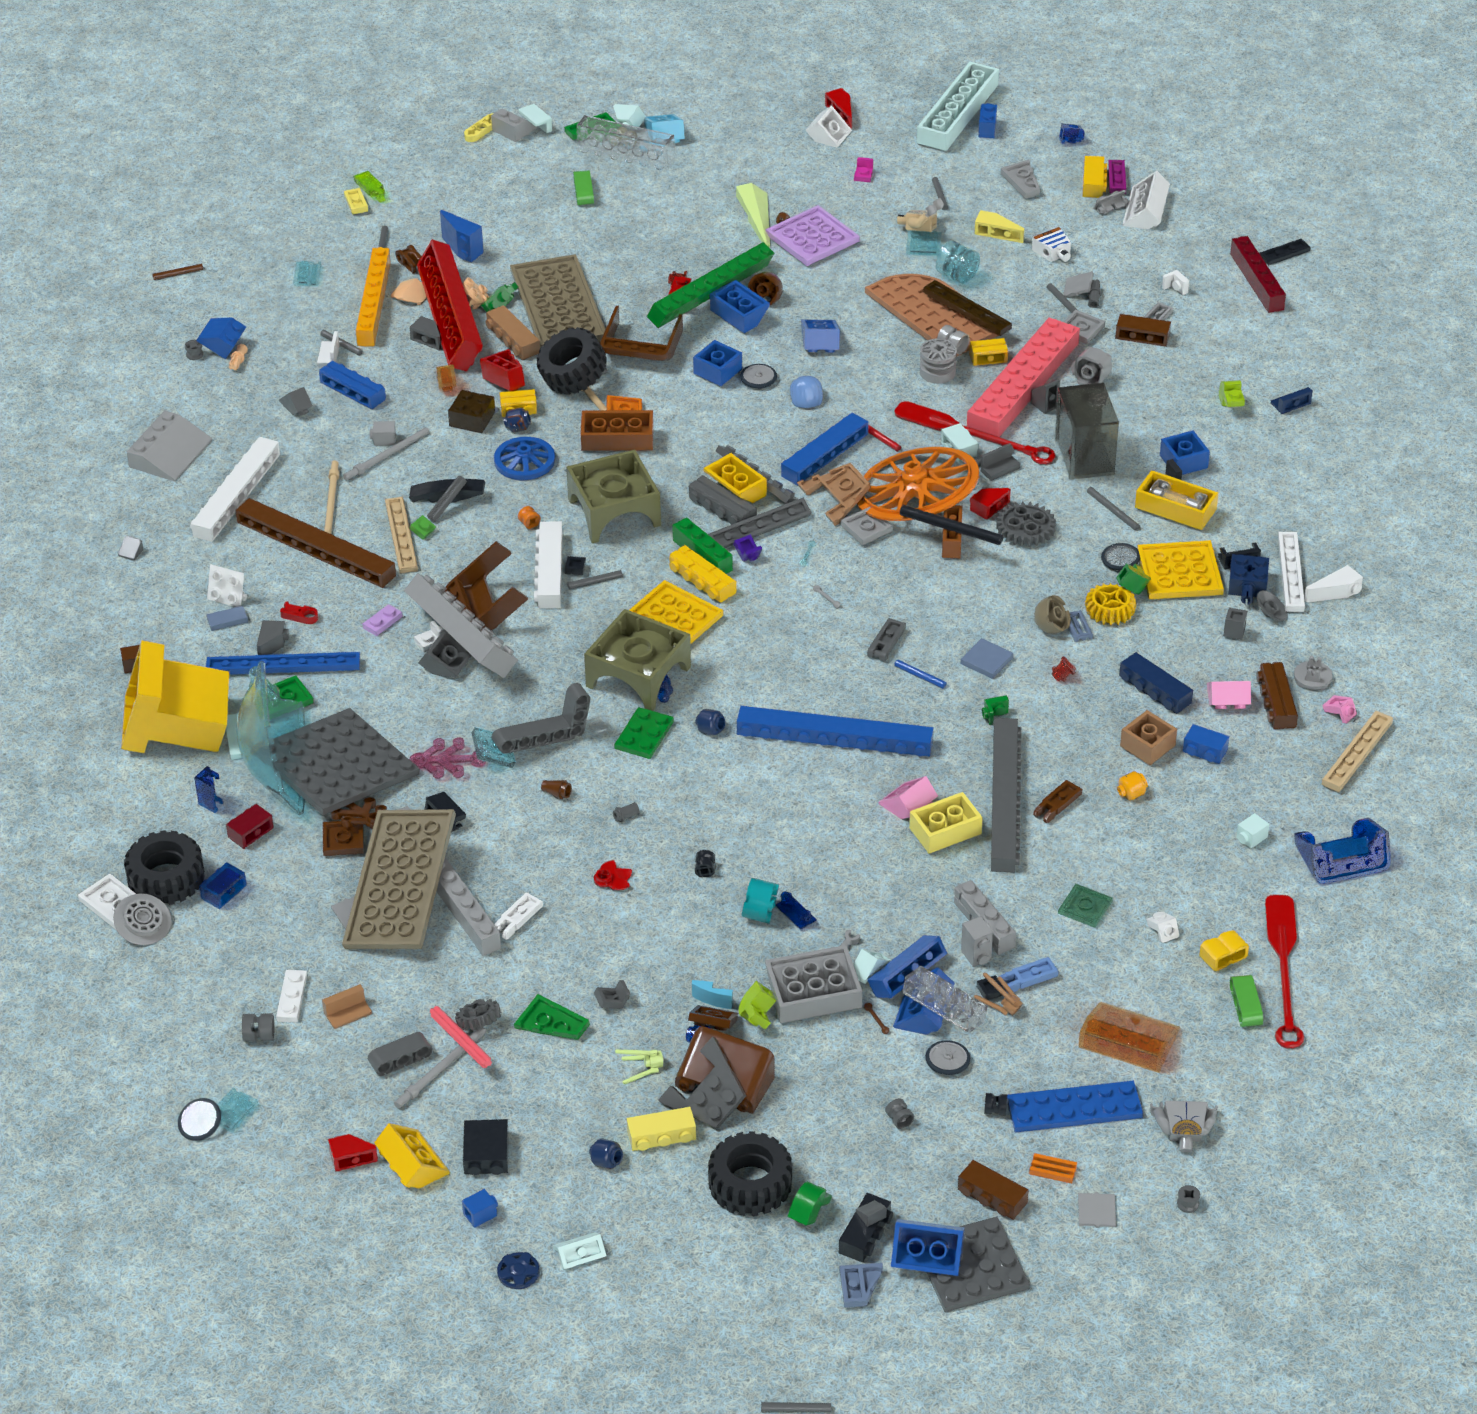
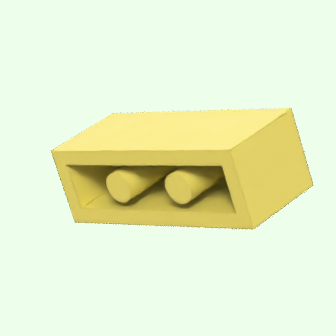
M691 1107L626 1118L627 1133L632 1151H643L652 1147H665L674 1143H687L691 1140H696V1125Z

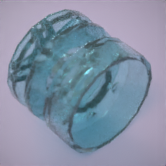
M954 240L949 241L942 247L937 256L936 270L961 284H966L975 276L979 268L980 255L975 250L965 247Z

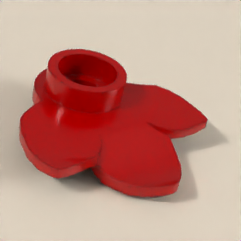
M614 860L607 861L601 865V868L594 875V883L599 887H609L613 890L627 889L630 887L627 880L632 875V869L617 868Z

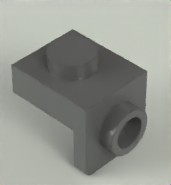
M619 980L615 988L597 987L594 995L600 1008L622 1009L630 997V991L625 981Z

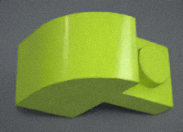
M1240 380L1220 382L1218 396L1222 406L1237 407L1245 405Z
M755 981L740 1002L739 1015L757 1027L759 1025L766 1030L771 1024L766 1012L777 1000L770 989Z

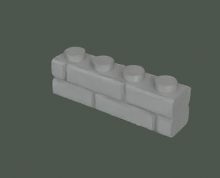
M969 880L954 888L955 905L968 920L981 916L993 932L992 948L997 955L1015 948V930L975 883Z

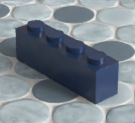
M1137 652L1120 662L1119 676L1124 681L1134 685L1137 690L1150 696L1152 700L1162 704L1167 710L1178 714L1192 704L1193 689Z

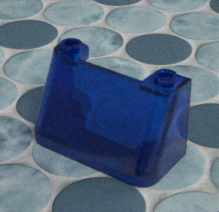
M1364 818L1353 823L1351 837L1316 844L1315 838L1310 832L1302 831L1294 833L1295 845L1312 877L1320 884H1328L1386 871L1391 864L1389 832L1371 818Z

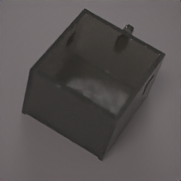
M1104 382L1058 387L1055 442L1058 443L1067 468L1068 479L1115 475L1119 421Z

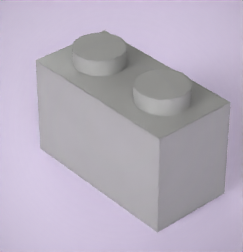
M981 916L962 923L961 951L972 967L984 965L991 961L993 932Z

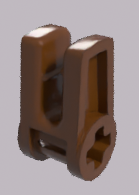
M408 245L406 249L396 250L397 261L404 265L412 274L416 273V266L422 256L415 247Z

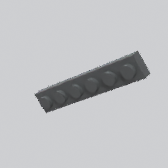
M718 445L716 452L722 457L732 453L767 479V490L787 504L798 499L793 491L784 489L781 482L773 481L770 474L764 471L761 472L758 465L752 462L749 463L747 457L735 453V448L729 445L726 447Z
M803 497L716 530L708 535L724 548L733 546L734 541L750 534L752 538L808 517L812 512Z

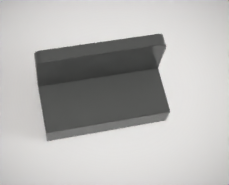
M1010 443L981 456L980 471L990 481L1020 468V463L1012 456V445Z

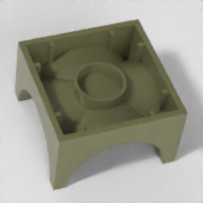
M635 449L566 466L568 500L571 504L579 499L586 517L591 543L599 542L603 528L612 519L629 512L643 513L651 519L654 528L661 526L660 492Z
M624 609L584 653L586 687L593 689L597 685L599 677H616L629 684L638 693L645 709L654 711L660 686L672 666L678 663L680 669L688 671L691 668L690 634Z

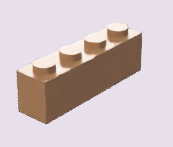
M504 305L486 312L487 320L485 323L487 328L491 329L496 337L504 342L506 347H510L515 356L518 355L522 360L539 354L540 340Z

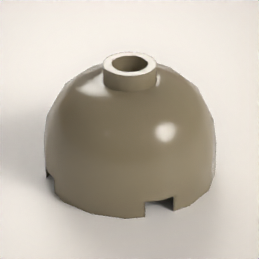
M1052 595L1046 597L1035 607L1034 620L1043 632L1049 634L1060 633L1070 626L1069 610L1065 611L1063 605L1066 604L1059 596Z

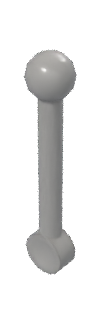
M815 585L813 587V590L815 592H819L827 600L833 603V606L835 608L840 607V602L833 600L830 596L823 592L819 585Z

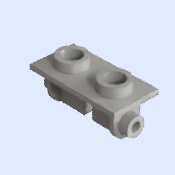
M1115 191L1109 196L1099 197L1093 209H1097L1099 214H1106L1113 211L1114 208L1117 210L1126 207L1128 199L1123 196L1126 191Z

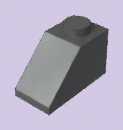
M420 316L409 327L410 339L440 350V334L436 322Z
M1056 379L1033 389L1031 404L1044 414L1058 408L1060 380Z
M304 387L292 391L279 399V402L292 415L299 414V416L308 413V409L313 406Z
M262 620L257 642L258 655H270L284 647L285 640H289V629H286L285 621Z

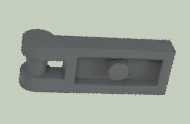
M888 618L868 648L867 656L871 658L877 657L880 661L886 662L891 650L905 631L906 623Z

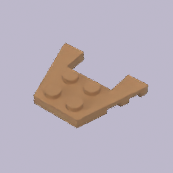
M851 463L831 469L825 475L819 476L817 474L812 476L811 480L797 482L806 495L813 493L823 486L839 504L825 513L834 526L841 522L871 488L870 483Z

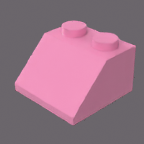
M1251 681L1207 683L1209 704L1215 705V709H1227L1226 705H1234V709H1246V705L1251 704Z
M927 776L904 782L878 803L900 819L908 817L910 819V811L933 803L932 801L938 795Z

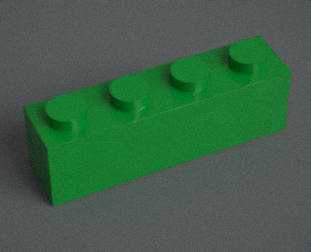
M686 517L672 525L673 541L680 547L686 545L725 574L733 571V555L689 518Z

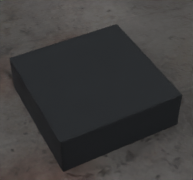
M1173 459L1167 460L1165 475L1182 480V470Z

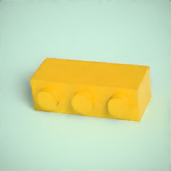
M1085 156L1083 197L1099 198L1103 196V192H1106L1107 163H1104L1103 156Z

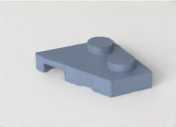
M883 1263L839 1266L844 1308L868 1305L883 1272Z

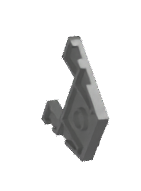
M711 1037L700 1052L715 1066L688 1099L674 1086H669L658 1101L674 1109L691 1107L693 1118L719 1128L743 1101L746 1094L729 1066L728 1059L722 1052L718 1040L715 1037Z

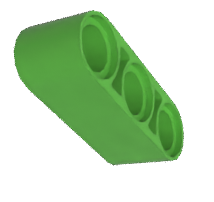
M590 170L573 171L577 205L594 204Z
M1253 976L1230 977V990L1233 991L1231 994L1234 1005L1237 1007L1236 1012L1239 1022H1242L1240 1026L1263 1025L1262 1007Z

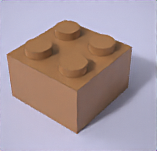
M1146 710L1122 729L1120 747L1151 765L1176 746L1177 728Z

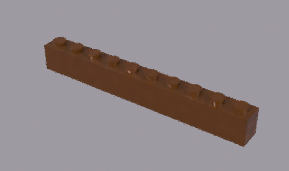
M248 498L236 509L237 523L376 586L384 588L396 577L395 562L251 498Z

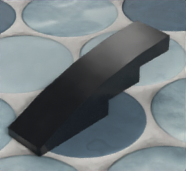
M444 479L412 485L409 499L411 502H416L429 498L430 502H437L455 479ZM466 479V484L451 503L484 494L485 481L482 479Z

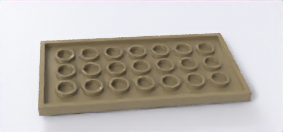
M576 254L510 265V271L514 282L518 285L517 290L534 335L540 340V348L544 346L546 340L551 339L552 335L572 327L575 329L577 327L587 329L596 336L598 341L602 339L605 327Z
M454 809L377 811L342 942L344 949H422L456 816Z

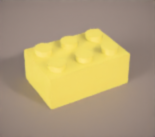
M961 792L910 811L909 828L928 854L982 834V816L966 795Z

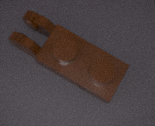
M1065 780L1042 800L1034 809L1033 815L1038 818L1048 809L1049 811L1044 815L1043 821L1049 823L1056 815L1082 795L1083 789Z

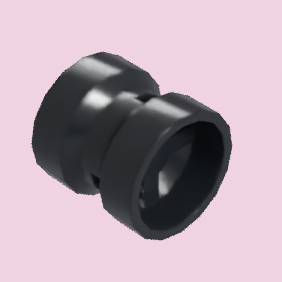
M710 850L698 851L695 856V874L698 877L713 876L715 873V854Z
M986 1093L984 1114L998 1113L1001 1116H1006L1008 1094L996 1096L993 1093Z

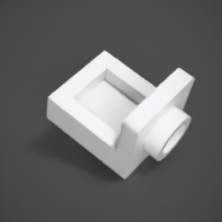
M1157 912L1153 914V917L1146 919L1147 925L1158 931L1160 942L1164 943L1179 937L1175 917L1165 912Z

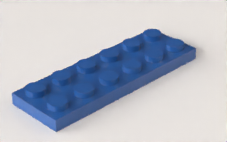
M1134 1080L1008 1094L1007 1104L1015 1133L1143 1118V1111Z

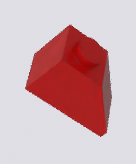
M981 489L971 496L970 511L988 520L1010 503L1011 489Z
M351 1134L328 1139L329 1151L335 1172L378 1162L375 1144Z

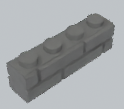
M703 475L697 481L695 480L689 484V498L693 502H698L706 510L716 513L719 518L729 521L731 525L757 515V507Z

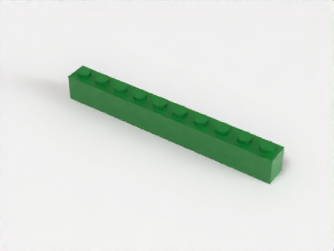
M762 242L653 303L646 317L657 328H660L678 318L679 314H685L709 300L710 293L734 280L741 282L768 266L775 253Z

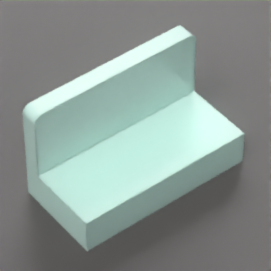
M531 104L519 109V113L534 126L540 127L546 133L552 131V118L538 106Z
M596 1232L553 1245L554 1250L558 1251L563 1269L606 1256L601 1234Z

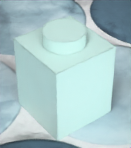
M1254 813L1238 824L1236 838L1240 843L1253 848L1268 838L1269 823Z

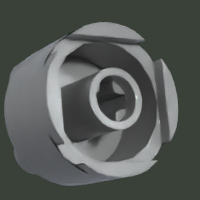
M1088 347L1071 366L1072 375H1075L1077 378V383L1088 388L1099 386L1112 371L1111 355L1093 347Z

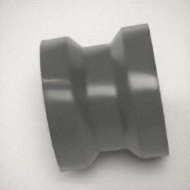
M195 339L185 343L186 357L189 360H198L203 357L202 344Z
M1191 1185L1181 1187L1178 1191L1177 1207L1186 1213L1195 1212L1199 1207L1200 1191Z

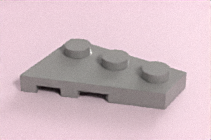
M1029 159L1001 168L1000 174L1025 199L1040 194V188L1033 175Z

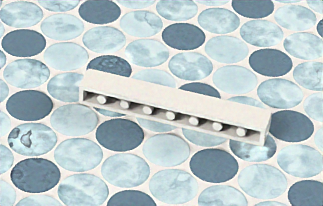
M259 437L251 445L248 452L235 465L233 471L227 475L222 485L217 488L215 494L209 498L204 508H201L196 518L191 521L190 528L192 529L193 537L211 542L214 541L234 515L236 509L245 501L279 457L278 441Z

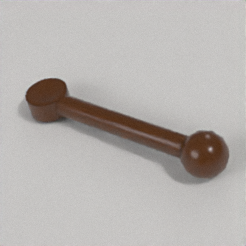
M865 1003L864 1009L870 1012L882 1028V1033L888 1034L890 1031L889 1027L885 1026L873 1011L872 1004Z

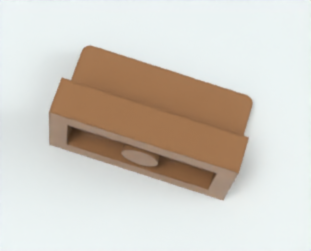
M361 984L322 999L323 1012L334 1029L372 1014L370 1007L365 1001L364 989Z

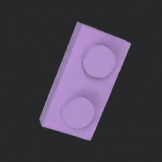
M388 604L362 624L363 629L378 636L402 618V612Z

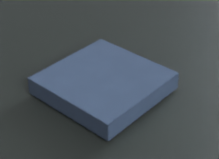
M981 638L961 658L960 664L993 679L1013 659L1014 653Z

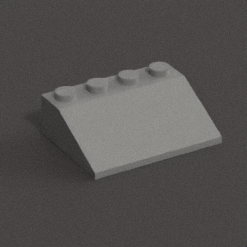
M164 410L126 451L130 468L175 482L213 439L181 415Z
M847 945L765 960L771 991L777 1000L774 1005L780 1023L862 1008V989Z

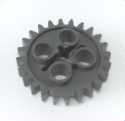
M1022 501L1021 505L1015 502L1014 506L1008 505V509L1002 508V512H999L996 529H998V534H1002L1003 538H1007V542L1014 541L1013 545L1020 543L1023 546L1025 543L1030 547L1031 543H1034L1038 546V542L1044 544L1045 539L1050 540V536H1054L1056 519H1054V514H1050V509L1045 510V506L1038 507L1039 503L1032 505L1029 502L1028 505H1025L1024 501Z

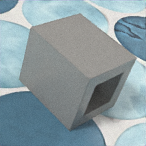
M373 421V429H370V439H373L374 446L395 445V421Z

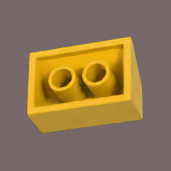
M732 453L703 468L704 472L744 500L755 503L767 496V479Z
M388 1123L374 1142L379 1149V1154L389 1162V1167L401 1178L400 1182L408 1188L420 1189L450 1173L418 1129Z

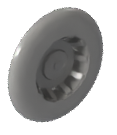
M134 894L119 902L114 911L113 921L117 932L128 942L137 945H150L166 936L171 926V915L167 906L160 899L148 894Z

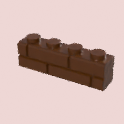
M1261 663L1260 670L1256 672L1257 683H1261L1260 694L1265 697L1264 709H1268V722H1272L1273 729L1296 728L1298 714L1283 663Z

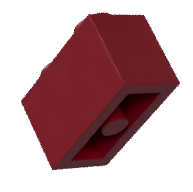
M257 803L226 824L228 838L243 849L274 828L272 814Z

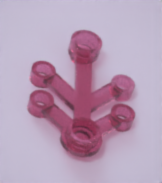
M457 737L453 739L452 746L438 756H432L437 751L445 749L444 739L436 738L433 741L432 747L423 753H414L410 756L409 760L420 769H425L433 774L434 778H442L444 776V768L451 772L453 777L461 778L464 775V767L462 765H453L452 763L471 762V765L474 767H483L486 764V755L480 750L474 751L472 755H453L465 747L464 739Z

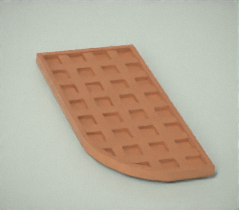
M898 274L885 277L865 287L867 295L927 340L937 339L939 331L945 325H950L957 329V331L960 330L968 334L970 341L990 340L999 336L923 293V287L934 280L956 291L947 283L935 277L922 274ZM969 341V345H968L967 349L964 351V353L967 352V351H969L970 341Z

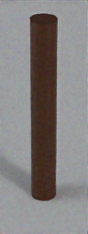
M201 263L152 274L153 280L201 271L203 270V265Z

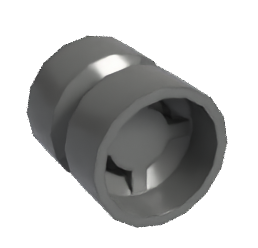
M261 1013L259 1017L256 1014L242 1015V1038L244 1042L256 1041L257 1038H260L261 1041L274 1040L275 1022L273 1013ZM254 1023H258V1032H255Z

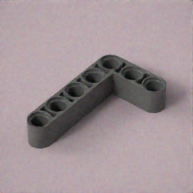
M580 683L571 684L566 690L562 715L499 728L493 732L491 739L501 753L507 754L572 740L576 736L580 737L585 731L591 697Z

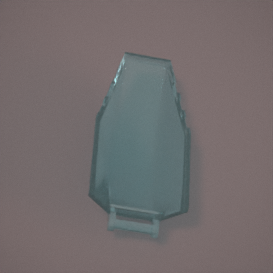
M260 661L258 666L252 667L249 671L251 682L238 712L236 733L239 750L251 774L280 803L301 815L304 814L305 799L281 778L280 771L276 772L274 762L278 759L276 754L272 755L270 745L274 744V738L305 726L304 705L302 701L281 699L279 688L275 684L272 685L266 678L265 663Z

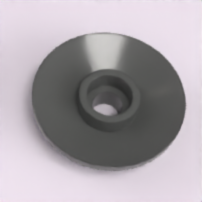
M1260 591L1257 594V601L1265 616L1271 617L1276 621H1284L1287 618L1288 614L1285 611L1284 604L1274 594L1268 591Z

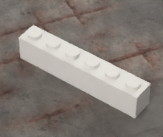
M562 521L540 522V529H536V540H539L536 541V552L539 553L535 554V564L538 565L535 566V577L538 578L534 579L535 589L538 590L534 591V602H538V609L561 608Z

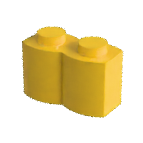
M1234 930L1221 933L1218 938L1205 940L1200 945L1199 956L1213 971H1219L1230 964L1245 959L1248 956L1249 945Z

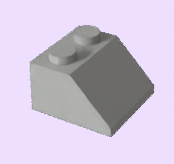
M503 108L491 115L492 131L514 142L519 141L538 128L531 122Z

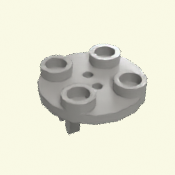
M1310 656L1309 661L1300 663L1294 670V679L1297 686L1301 688L1325 690L1333 678L1331 669L1322 663L1321 657L1314 660V657Z

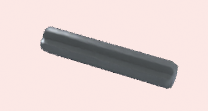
M457 476L428 513L427 517L431 521L436 522L463 488L467 482L464 477Z

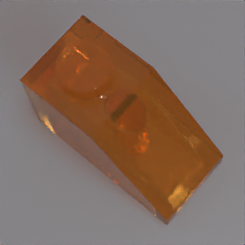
M454 365L436 367L435 376L438 390L442 389L443 392L453 391V388L457 386Z

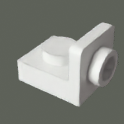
M1175 270L1163 276L1162 288L1165 290L1173 287L1175 291L1185 295L1188 293L1189 280L1178 270Z
M435 621L430 622L431 630L414 636L415 643L423 652L430 648L443 631V628L438 626Z

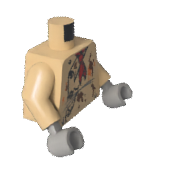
M941 198L933 201L932 205L926 207V210H910L906 215L898 214L897 224L906 225V230L932 232L937 227V210L943 208V201Z

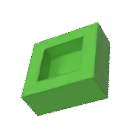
M422 515L411 524L409 529L424 540L435 530L436 526Z

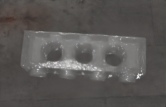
M919 966L905 977L902 993L966 1032L970 1033L985 1023L987 1005L923 966Z

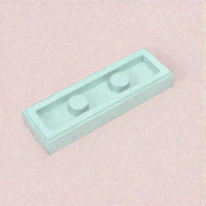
M243 713L227 715L226 732L231 760L251 757Z

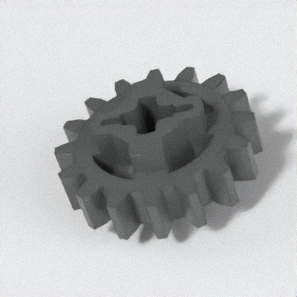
M478 999L460 1008V1012L455 1013V1020L457 1025L461 1029L464 1028L465 1031L470 1028L472 1031L481 1030L484 1026H489L497 1021V1018L501 1017L500 1013L502 1012L496 1000L492 1001V999L485 1001L484 999Z

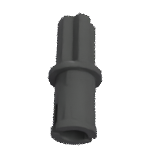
M1098 279L1092 280L1091 290L1088 292V306L1092 308L1099 306L1101 291Z

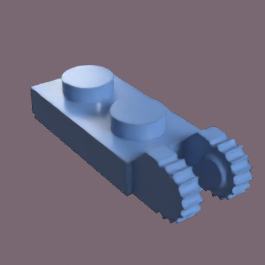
M1046 957L1014 968L1012 971L1000 975V977L1008 983L1007 985L1013 992H1016L1020 988L1023 989L1058 977L1059 971L1051 959Z

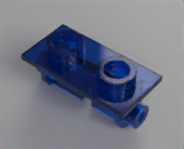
M784 891L781 893V902L775 906L800 930L817 921L811 912L806 910L792 896L791 892Z

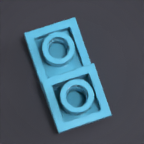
M692 980V996L712 1006L732 1009L733 990L713 988V982Z

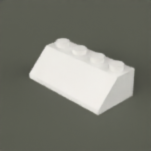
M1155 171L1132 187L1123 226L1150 229L1161 223L1170 183L1158 171Z

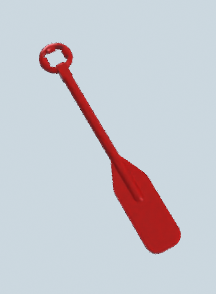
M909 401L899 403L894 410V414L898 418L939 431L959 424L958 421L946 413ZM962 425L969 431L971 436L1002 446L1010 443L1014 450L1031 456V459L1038 464H1049L1056 457L1055 452L1049 447L1041 446L1035 448L1029 445H1021ZM1038 452L1050 454L1047 459L1036 457Z
M1269 895L1265 899L1267 939L1280 958L1284 1025L1276 1030L1275 1039L1280 1046L1292 1049L1301 1046L1304 1042L1303 1031L1293 1023L1288 956L1297 940L1294 900L1288 895ZM1282 1032H1296L1297 1041L1282 1040Z

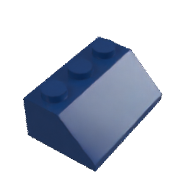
M737 280L710 293V310L743 333L757 327L770 306L768 301Z
M939 967L916 978L906 987L893 1027L924 1035L938 1031L943 1024L942 1021L948 1009L947 1006L953 994L955 982Z
M898 1219L895 1224L891 1267L958 1276L965 1228Z

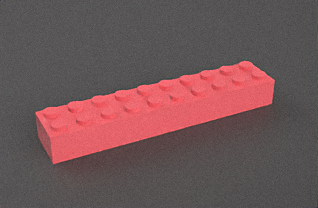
M1049 317L967 411V427L1000 437L1031 401L1032 390L1044 385L1079 344L1080 328Z

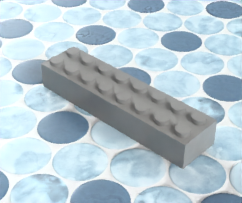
M417 573L404 591L480 664L505 678L518 661L513 655L514 651L506 645L503 646L504 642L497 636L493 637L495 633L487 627L484 628L485 624L478 618L474 619L475 614L468 609H464L466 606L459 600L455 601L456 597L449 591L445 592L447 589L439 582L434 583L435 581L428 575L422 576Z

